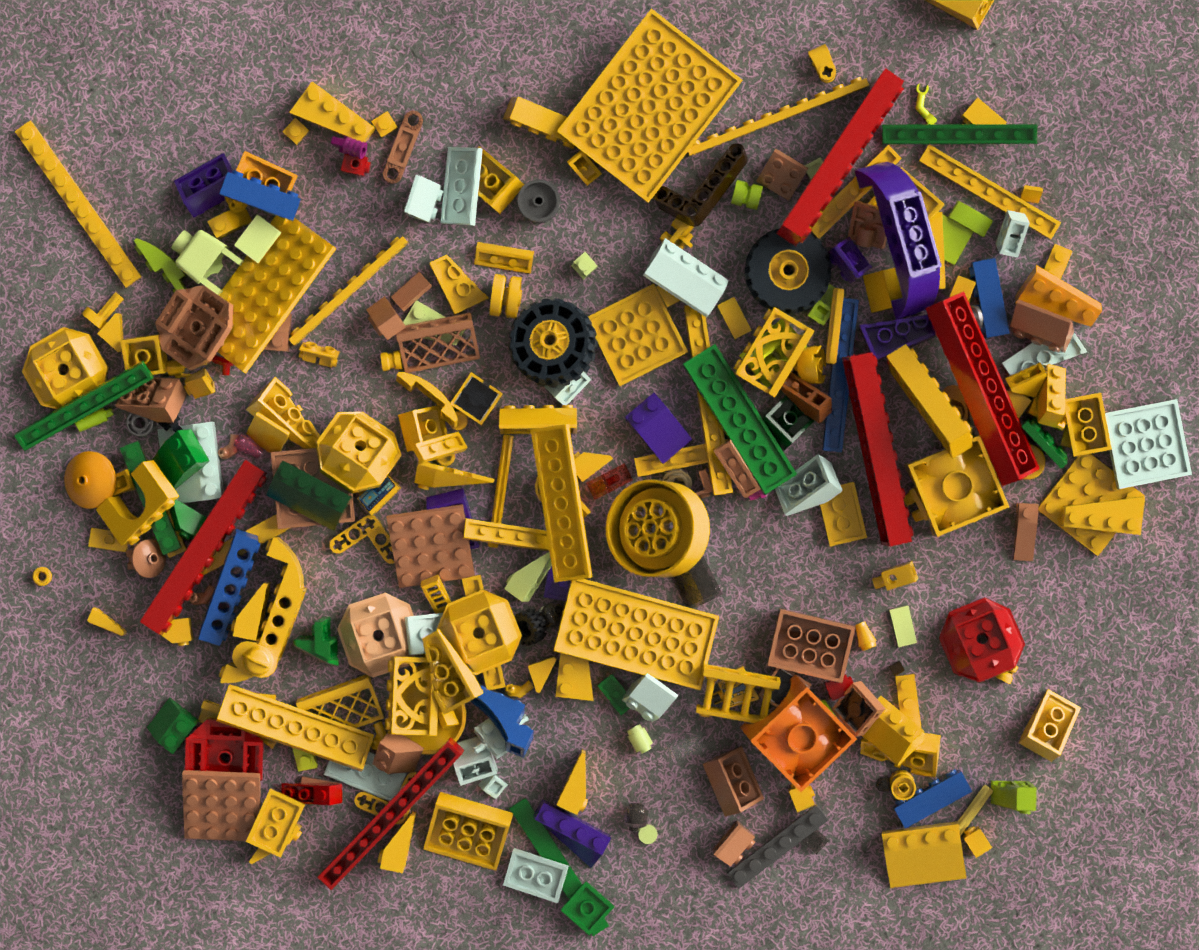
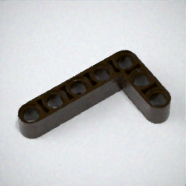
M734 143L729 146L690 199L665 186H661L653 196L658 208L690 226L697 227L701 225L747 164L748 157L743 145Z

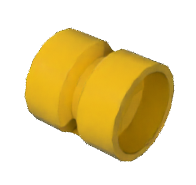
M897 770L890 776L889 785L895 798L903 801L913 797L916 791V784L911 773L906 770Z

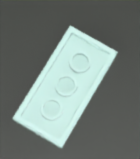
M448 147L440 223L475 226L482 159L481 148Z
M369 751L362 772L329 761L323 775L390 801L400 791L407 772L387 774L379 770L372 764L375 753Z

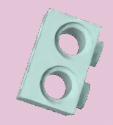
M1007 210L995 244L999 254L1018 258L1030 224L1026 214Z

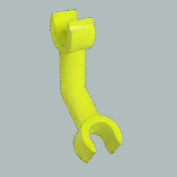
M918 84L916 87L918 95L915 109L928 124H935L937 119L923 107L929 86L927 85L925 92H920Z

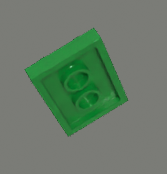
M1028 416L1023 421L1022 428L1062 469L1068 461L1067 451L1061 445L1058 447L1054 443V437L1048 431L1045 433L1041 429L1042 425L1038 423L1035 417L1032 419Z

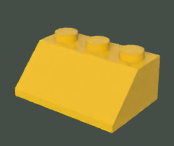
M1095 393L1065 399V415L1073 457L1112 450L1102 394Z
M880 696L878 701L886 709L862 737L895 765L899 766L924 741V730Z

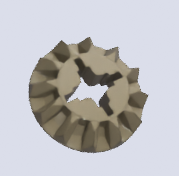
M672 469L670 472H666L662 478V481L674 482V478L680 481L679 484L689 489L692 487V478L688 472H684L682 469Z

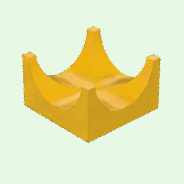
M980 435L972 436V447L954 459L944 449L904 464L906 472L912 479L922 501L933 536H941L1009 508Z

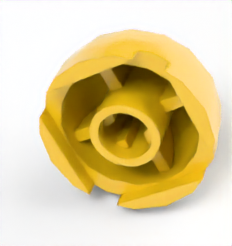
M821 345L806 347L794 365V370L798 372L799 377L809 384H822L825 381L826 375H822L823 365L826 367V355L824 349H821Z

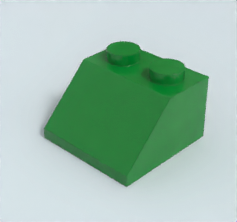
M169 698L147 726V729L161 746L174 754L200 720Z

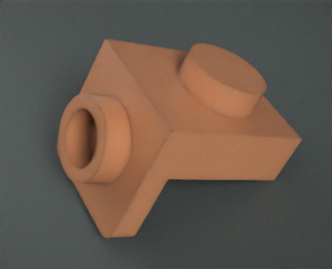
M706 469L699 471L704 490L695 492V494L700 499L709 497V492H712L710 473H707Z

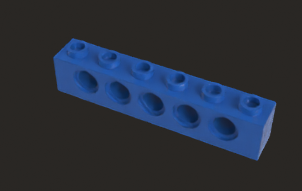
M239 529L235 530L198 633L199 640L218 646L221 645L222 641H226L229 630H226L228 623L232 624L235 616V613H233L234 606H238L241 600L239 592L241 588L244 589L248 580L245 577L247 570L251 571L254 560L251 559L254 553H258L261 544L258 542L257 535ZM244 549L248 554L246 556H239L237 552ZM239 567L242 571L239 574H234L231 572V569ZM233 585L235 589L229 592L225 590V586ZM222 602H226L229 605V607L226 609H221L218 605ZM220 620L223 624L221 626H214L212 622Z

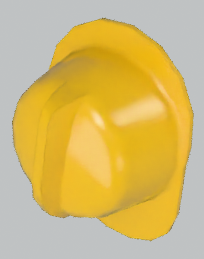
M241 642L235 647L232 654L235 666L239 670L255 677H269L277 668L278 662L274 652L254 642Z

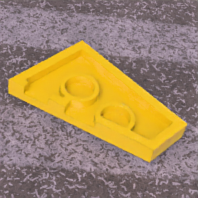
M444 255L429 263L454 315L489 299L448 255Z

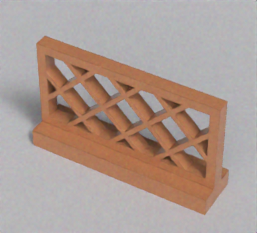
M471 312L405 325L406 327L396 334L405 373L480 359ZM470 329L471 335L467 340L459 335L462 330ZM445 333L453 336L449 343L441 340L440 337ZM425 337L434 339L430 347L421 343ZM456 338L464 342L460 350L452 346ZM410 340L415 343L411 351L403 347L404 341ZM437 342L446 346L441 354L433 350ZM418 345L427 350L422 357L413 353ZM469 345L475 349V354L467 355L463 353V350ZM448 349L457 353L454 358L449 359L444 356ZM430 352L438 357L435 362L425 360ZM411 356L419 360L417 365L408 367L407 361Z

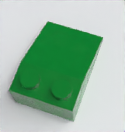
M192 429L175 432L163 443L152 459L174 489H177L210 462Z

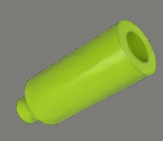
M102 408L77 421L75 424L79 432L109 421L108 417L113 416L114 413L111 408L107 410Z

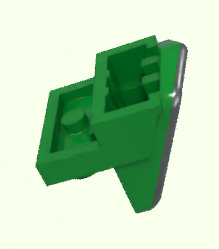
M323 616L315 621L312 625V635H300L293 639V644L297 649L327 665L339 666V659L337 657L338 636H331V617Z

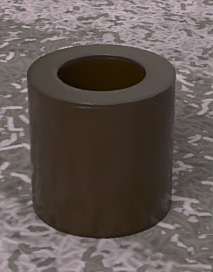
M900 661L889 666L894 677L905 671Z

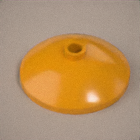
M94 451L81 452L74 456L67 465L64 475L65 489L70 499L78 506L86 509L98 508L107 498L112 497L115 491L116 474L114 467L109 459L101 453Z

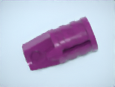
M333 136L331 144L340 148L339 152L353 155L359 159H363L366 154L367 142H361L344 136L343 139Z

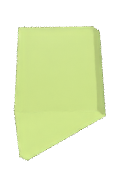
M257 214L234 246L259 263L281 232Z

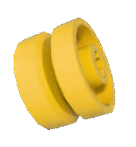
M495 274L489 315L499 317L502 314L503 305H505L506 317L517 319L518 308L522 298V277L512 276L507 288L505 275Z

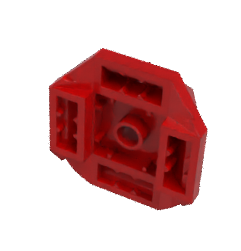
M985 597L950 611L939 636L940 643L953 673L977 683L1015 669L1025 646L1011 610ZM984 635L988 641L985 644H980L977 641V637Z
M207 718L186 738L185 770L260 773V781H262L264 741L258 735L220 723L214 718ZM228 753L230 761H224L221 758V754Z

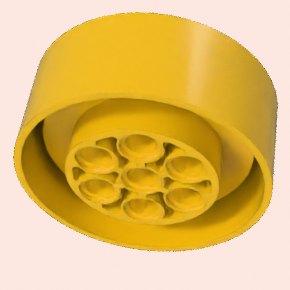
M650 479L629 485L613 501L606 520V538L610 551L616 561L629 572L646 577L670 578L690 570L704 554L710 534L709 517L701 499L688 487L669 481ZM662 506L663 513L660 515L659 509ZM643 509H645V516H644V517H642V510H643ZM671 522L673 523L672 530H670L669 528ZM653 525H655V527H656L654 533L652 532V526H653ZM637 526L638 533L635 535L634 529ZM663 540H665L666 546L664 549L662 547ZM646 542L648 543L647 550H645L644 548Z

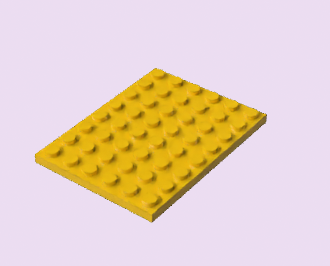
M651 8L563 122L557 133L649 203L743 80Z

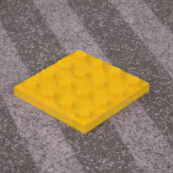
M655 284L588 316L596 330L597 336L595 338L619 386L688 353Z
M1092 454L1077 456L1039 505L1038 511L1093 554L1099 556L1116 532L1060 526L1062 507L1144 497L1145 495L1133 486L1117 489L1114 471Z

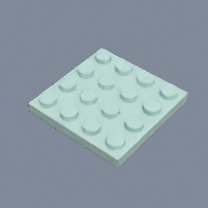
M1177 399L1105 413L1112 448L1109 451L1117 489L1192 475Z

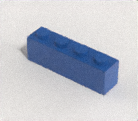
M232 170V173L227 172L220 195L287 220H294L301 201L298 198L299 194L289 190L287 193L279 191L280 187L269 184L267 187L261 184L262 180L251 177L250 180L243 178V173Z
M992 258L970 263L971 267H968L969 276L976 283L972 293L973 297H977L978 305L976 306L980 308L983 315V325L980 329L982 335L985 338L1010 334L996 259Z
M952 769L945 774V778L941 780L936 778L929 782V787L916 789L913 797L908 800L902 801L898 799L895 801L896 805L892 807L905 829L973 792L960 770Z

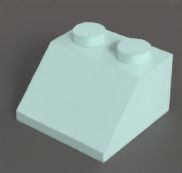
M647 673L632 682L622 701L630 709L642 714L645 720L653 722L664 714L678 695Z

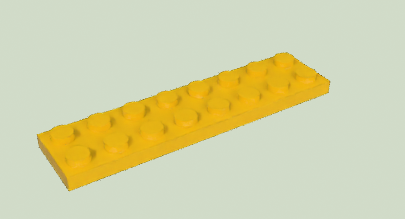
M569 424L530 429L554 582L591 578L592 571Z
M231 684L228 685L216 719L220 723L361 772L364 769L374 738V734Z

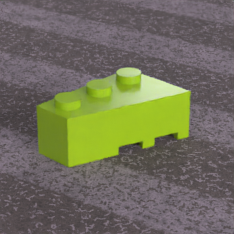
M991 781V789L993 790L991 804L1019 811L1020 814H1031V811H1036L1037 787L1029 781Z

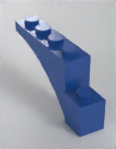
M480 685L484 693L469 702L483 711L494 723L506 743V751L524 758L534 734V730L530 727L520 725L525 713V704H522L519 700L505 697L502 693L490 691Z

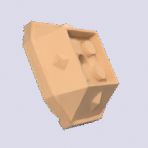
M386 592L349 604L337 628L349 665L374 678L389 673L387 664L388 660H391V656L414 657L415 655H409L405 626V617L414 616L411 605ZM376 630H381L384 633L383 640L379 641L374 638ZM403 663L398 669L407 667L409 664Z

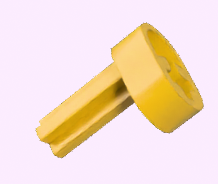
M115 292L97 314L88 306L81 314L101 330L107 323L108 318L124 299Z

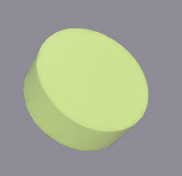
M650 824L643 825L638 832L639 839L645 844L655 842L658 836L656 828Z

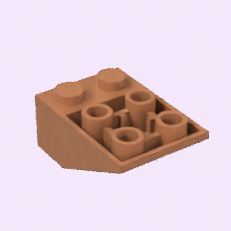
M153 377L152 380L118 398L115 406L156 422L171 423L176 419L188 393L179 378Z

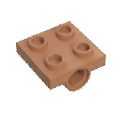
M775 149L756 181L789 201L809 168Z
M856 201L854 202L848 237L850 236L852 240H855V243L859 246H873L883 249L886 246L887 238L878 207Z

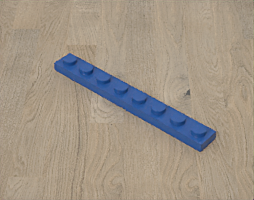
M843 299L836 364H831L828 396L832 398V412L825 418L822 450L842 452L849 390L842 357L853 355L859 304L857 299Z

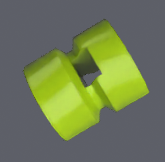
M737 180L731 204L737 206L745 204L746 208L757 210L763 186L756 184L748 186L747 182Z

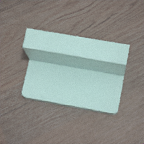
M583 372L580 374L581 378L579 380H572L567 386L558 385L553 388L545 385L544 387L562 405H568L592 379Z

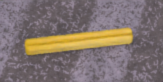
M834 288L832 294L825 363L836 364L844 299V289Z

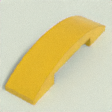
M405 372L397 373L396 381L410 393L415 388L420 390L442 408L440 410V417L453 428L457 426L458 419L456 413L442 392L418 376Z

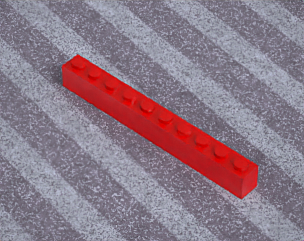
M244 460L147 609L140 623L159 635H163V633H167L172 627L171 621L174 616H179L183 609L181 607L185 600L188 601L191 598L193 587L202 581L204 577L202 573L213 564L215 553L220 552L224 547L225 543L223 541L227 535L230 536L235 530L234 524L238 519L241 520L245 515V507L248 503L251 504L257 495L255 492L258 487L261 488L265 484L268 473L251 462Z
M450 737L330 862L317 878L332 890L465 750Z

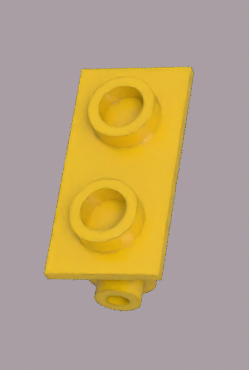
M314 342L302 343L299 349V358H302L303 361L316 363L318 357L320 358L319 365L331 368L332 366H337V358L340 351L330 346H317Z

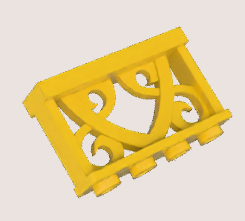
M773 307L772 310L768 309L763 317L765 319L762 327H757L753 334L755 336L752 343L748 342L743 351L746 353L742 360L738 359L733 369L736 370L734 372L735 375L775 398L813 335L814 330ZM781 318L785 322L784 332H781L780 324H778L777 329L771 327L774 319ZM790 323L803 330V334L790 333ZM767 329L770 335L761 338ZM782 339L781 349L788 359L786 362L774 360L766 365L763 357V345L770 341ZM786 339H789L788 343L793 344L791 350L785 348ZM756 347V357H750ZM749 362L754 363V368L751 370H757L760 367L761 371L757 375L750 376L746 373L745 367ZM774 364L780 367L778 372H774L773 368L771 371L768 369ZM764 375L772 386L769 389L757 382L756 379Z
M391 656V660H388L387 664L390 680H387L389 699L386 700L388 718L385 720V730H388V734L437 736L438 702L435 699V687L430 677L431 669L427 658ZM413 662L428 663V668L417 671ZM407 663L412 668L413 673L410 675L409 671L404 669L405 674L401 676L398 672L399 666ZM418 678H420L421 682L427 680V685L422 687ZM398 680L402 681L400 685L397 687ZM414 681L418 690L427 694V699L420 700L412 711L401 695ZM421 705H424L426 707V711L422 713L420 710L418 715L417 711ZM399 715L403 717L402 722H405L408 716L411 718L409 724L404 728H400L396 724V719ZM415 721L426 725L425 730L411 728Z

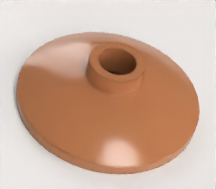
M143 540L134 547L131 561L134 570L140 576L152 578L159 575L164 569L166 555L162 554L157 541Z

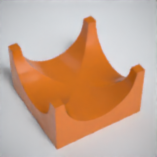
M795 674L790 679V690L781 704L764 719L753 724L745 722L740 729L771 763L802 792L857 738Z

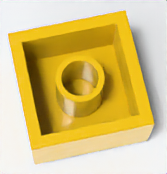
M159 334L120 340L125 371L143 361L153 375L167 372V353L161 349Z

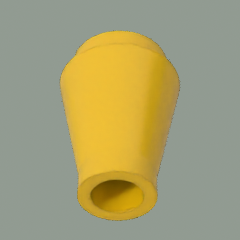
M866 622L856 624L858 646L861 647L862 651L876 647L875 642L877 640L869 630Z

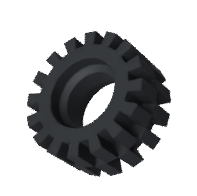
M527 609L515 615L522 633L520 640L522 645L529 646L540 642L547 634L545 633L547 627H544L546 621L542 622L543 615L539 616L540 612H535V609ZM527 622H528V624H529L530 627H531V632L529 631V629H528V627H527Z

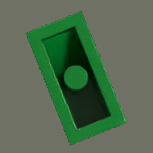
M176 499L174 501L175 505L169 509L175 531L179 532V536L183 539L193 540L207 517Z

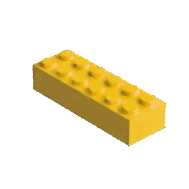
M905 344L887 355L891 375L952 459L970 449L973 437L970 433L971 428L969 424L960 419L961 415L958 409L949 404L950 399L945 392L941 393L934 377L930 378L927 374L929 371L924 363H919L915 350L913 348L909 349Z

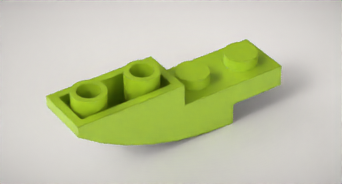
M138 238L134 240L136 243L134 248L140 256L144 255L147 260L145 264L151 272L154 270L156 273H159L163 270L162 276L167 283L171 282L175 287L173 292L187 289L181 281L187 275L176 266L175 261L168 254L146 241Z

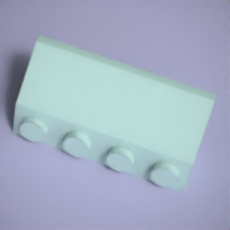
M666 238L653 252L643 274L644 277L705 317L709 316L724 293L729 281Z

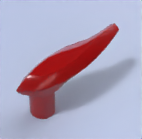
M215 355L211 361L215 364L223 365L222 375H230V366H233V364L226 358Z

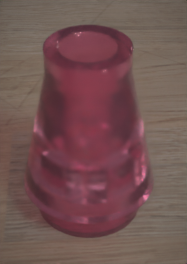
M241 433L234 442L237 451L257 459L263 453V449L248 434L244 435Z

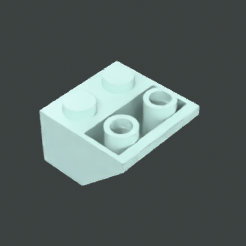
M478 736L457 742L465 750L453 763L460 786L497 774L498 768L490 751L484 749L477 755L473 752L472 748L481 743Z

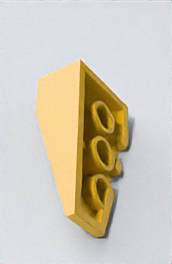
M274 377L253 399L246 410L252 416L259 412L289 431L288 439L304 449L316 448V441L320 437L319 433L310 420H304L300 412L303 409L300 405L295 406L290 399V396L293 395L291 391Z
M439 629L422 638L426 658L430 664V677L435 687V699L444 715L484 693L473 673Z
M924 733V741L899 766L895 764L894 766L900 768L902 765L912 768L911 773L916 775L936 777L941 735ZM861 738L860 754L881 762L885 760L892 762L868 741Z

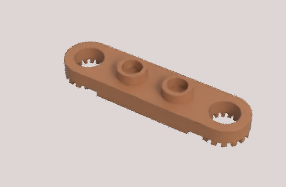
M409 111L404 116L388 157L383 177L390 184H396L402 179L423 125V117L417 111ZM411 115H416L419 118L417 125L411 126L408 123V118ZM390 169L398 171V176L394 180L389 179L387 176Z

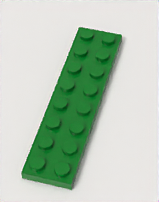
M716 344L682 364L729 440L731 439L764 495L797 475Z

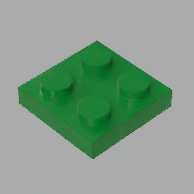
M585 881L560 910L590 935L615 906L590 883Z

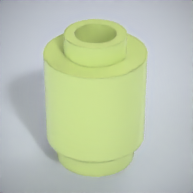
M638 724L627 731V737L636 752L640 751L643 754L651 749L650 745L653 742L644 727Z

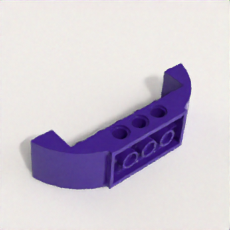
M883 162L854 170L859 189L869 186L873 188L903 295L902 298L891 301L895 318L899 319L926 311L925 308L933 305L937 297L940 283V267L942 265L922 193L918 191L910 177L893 163Z

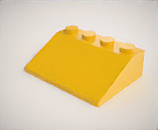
M440 792L423 850L497 871L513 813Z
M958 821L882 831L890 888L967 878Z

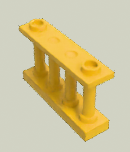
M704 664L703 676L708 680L703 705H696V713H699L702 717L716 716L756 723L768 716L772 691L775 689L779 690L780 677ZM717 679L725 680L727 683L722 708L711 707L714 685ZM737 682L744 683V686H746L741 712L729 710L734 684ZM755 686H760L764 689L760 715L748 713Z

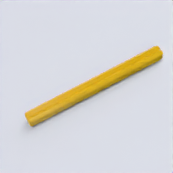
M508 434L503 435L491 522L499 524L502 523L514 438ZM488 543V546L497 548L498 544Z

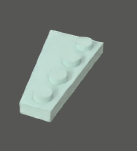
M1074 333L1065 353L1062 351L1054 352L1048 348L1049 346L1043 344L1039 346L1031 343L1001 364L1009 376L1039 362L1044 368L1048 364L1053 365L1087 351Z

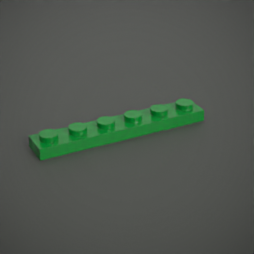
M139 441L120 448L130 475L142 462L147 461ZM132 477L140 500L145 509L144 493L135 481V479ZM167 510L162 513L163 517L151 525L163 555L182 548Z

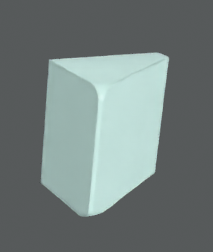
M497 775L483 778L479 783V787L494 799H497L508 785Z

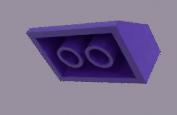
M224 153L174 180L181 199L193 218L225 200V196L220 195V191L227 172L232 173L233 168Z

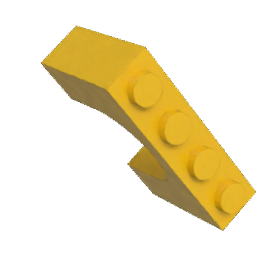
M154 460L142 462L131 473L145 496V509L139 518L129 511L119 496L107 498L96 509L121 546L137 543L140 540L139 537L149 531L151 525L163 517L162 513L175 505L174 501L179 497Z

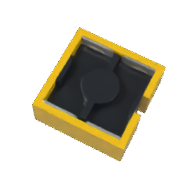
M471 372L450 404L480 425H483L503 393L491 385L489 387L483 384L484 380Z

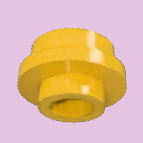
M39 567L33 572L32 578L35 584L45 586L51 582L52 573L46 567ZM40 573H44L46 575V578L44 580H41L39 578Z

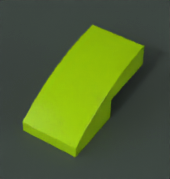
M958 200L948 218L983 238L993 222L990 218Z
M830 284L823 297L808 313L809 317L823 326L829 319L831 312L832 294L835 287Z

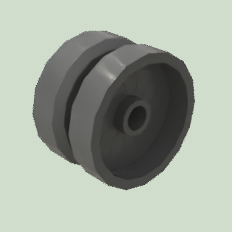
M536 179L529 181L521 188L518 194L517 202L520 212L527 220L533 223L549 222L559 211L560 198L558 191L553 184L546 180ZM540 197L543 202L538 205L535 203V199L538 200Z

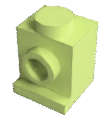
M586 252L579 256L571 265L583 280L598 268Z

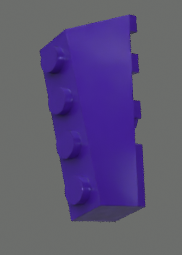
M544 799L541 800L533 815L535 820L542 823L590 868L602 856L611 840L608 833Z

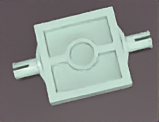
M524 714L520 722V725L529 721L528 716H526V714ZM489 718L474 728V733L481 742L472 748L476 755L484 749L490 751L496 759L507 753L506 743L501 733Z

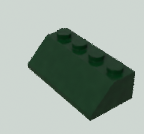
M283 460L266 496L333 531L337 528L352 499L346 493Z

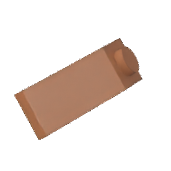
M1016 503L1013 560L1033 561L1039 504Z

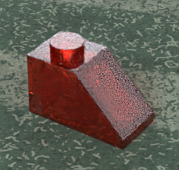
M624 463L586 484L594 500L633 481V478Z

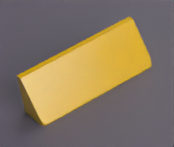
M478 242L474 265L531 274L534 251Z

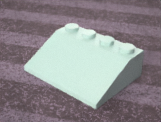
M215 422L180 426L183 430L192 429L210 462L175 489L179 495L177 500L182 503L220 498L224 493L218 456ZM171 428L167 431L157 429L160 447L175 433Z

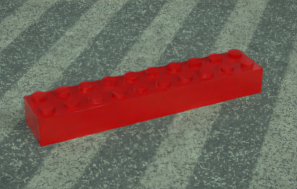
M884 69L776 234L794 246L799 241L801 243L804 242L812 230L809 226L813 228L822 215L819 211L823 212L832 200L830 195H835L843 183L841 180L844 181L853 168L852 165L858 160L872 139L873 134L893 107V103H895L904 90L901 87L904 83L903 79L888 69Z
M964 291L925 308L1001 486L1019 481L1039 470L1040 467Z
M873 352L842 357L881 545L891 547L912 542L913 529L908 524L909 510L904 505L903 499L906 496L903 487L901 488L900 486L901 472L896 467L897 453L892 448V442H894L893 434L888 429V423H890L889 415L884 410L886 400L880 390L882 381L876 371L878 366L877 358L873 355Z

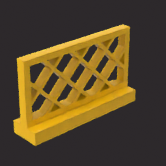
M367 674L298 698L296 701L297 708L305 711L314 709L318 711L317 715L323 713L330 716L331 720L334 718L354 728L384 719L371 678ZM369 688L371 692L369 701L358 697L362 690ZM350 696L354 698L351 707L341 704L343 697ZM357 700L367 704L363 713L353 709ZM331 702L336 705L333 714L322 710L326 703ZM369 705L377 709L378 716L370 717L365 714ZM339 706L349 711L345 719L335 715ZM351 712L361 716L358 723L353 724L347 721Z

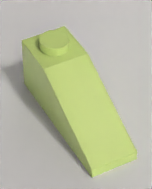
M550 552L510 575L504 589L520 601L529 602L552 566Z

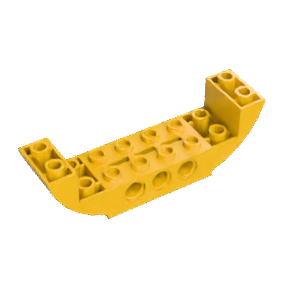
M277 536L271 540L269 539L265 549L268 551L267 556L286 562L288 565H284L281 577H283V580L275 588L274 595H277L276 599L269 605L267 613H270L269 618L264 620L260 630L263 631L262 637L257 638L256 643L272 650L278 662L283 656L307 588L304 587L301 565L295 553L286 542ZM284 597L290 600L289 607L284 606L282 602ZM277 615L283 618L282 625L276 622ZM270 634H274L276 636V643L271 642L269 638ZM233 662L223 666L219 677H221L220 683H236L254 677L239 670Z

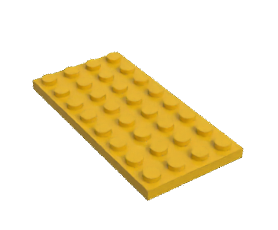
M276 215L270 224L278 229L281 234L259 263L247 255L242 265H239L222 289L223 292L219 295L233 305V326L224 340V345L217 352L244 373L248 372L337 249L296 218L290 221Z
M586 579L571 580L553 651L640 675L648 673L655 679L700 691L704 680V664H708L719 616Z

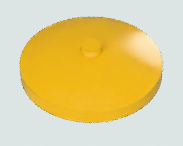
M420 678L418 679L422 687L427 685V680L421 682ZM413 681L404 690L401 697L413 711L414 706L420 700L427 699V694L418 690ZM465 704L454 709L459 725L456 727L442 728L438 719L437 736H404L423 747L422 754H435L450 737L457 742L462 735L466 724ZM421 705L417 711V714L419 715L420 710L422 713H424L426 711V707L424 705ZM399 715L396 719V724L398 727L404 728L409 724L411 718L408 716V719L402 722L403 717ZM415 721L411 729L425 730L426 725Z

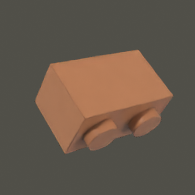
M385 296L366 309L370 315L367 319L372 324L374 330L379 336L384 335L387 340L406 327Z

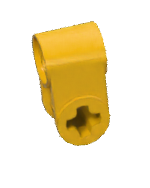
M826 44L808 51V56L811 58V63L815 67L820 80L824 83L832 82L836 76V68ZM824 69L832 71L830 77L827 75L823 76Z

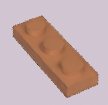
M731 439L714 449V453L744 498L761 489Z

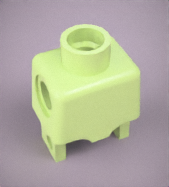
M184 230L171 247V249L179 254L175 261L176 266L197 284H204L218 295L223 290L207 278L211 274H218L223 267V256L226 255L240 266L244 262L228 250L230 248L228 245L203 230H198L194 236Z

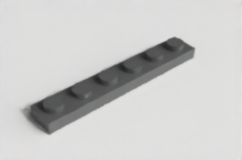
M818 804L814 805L728 871L727 875L738 889L826 823L829 818Z

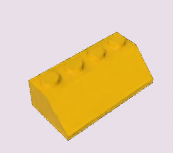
M507 405L504 406V409H500V434H531L530 429L569 424L570 434H577V408H573V405H562V408H554L553 405H543L542 408L525 405L519 409H516V406Z

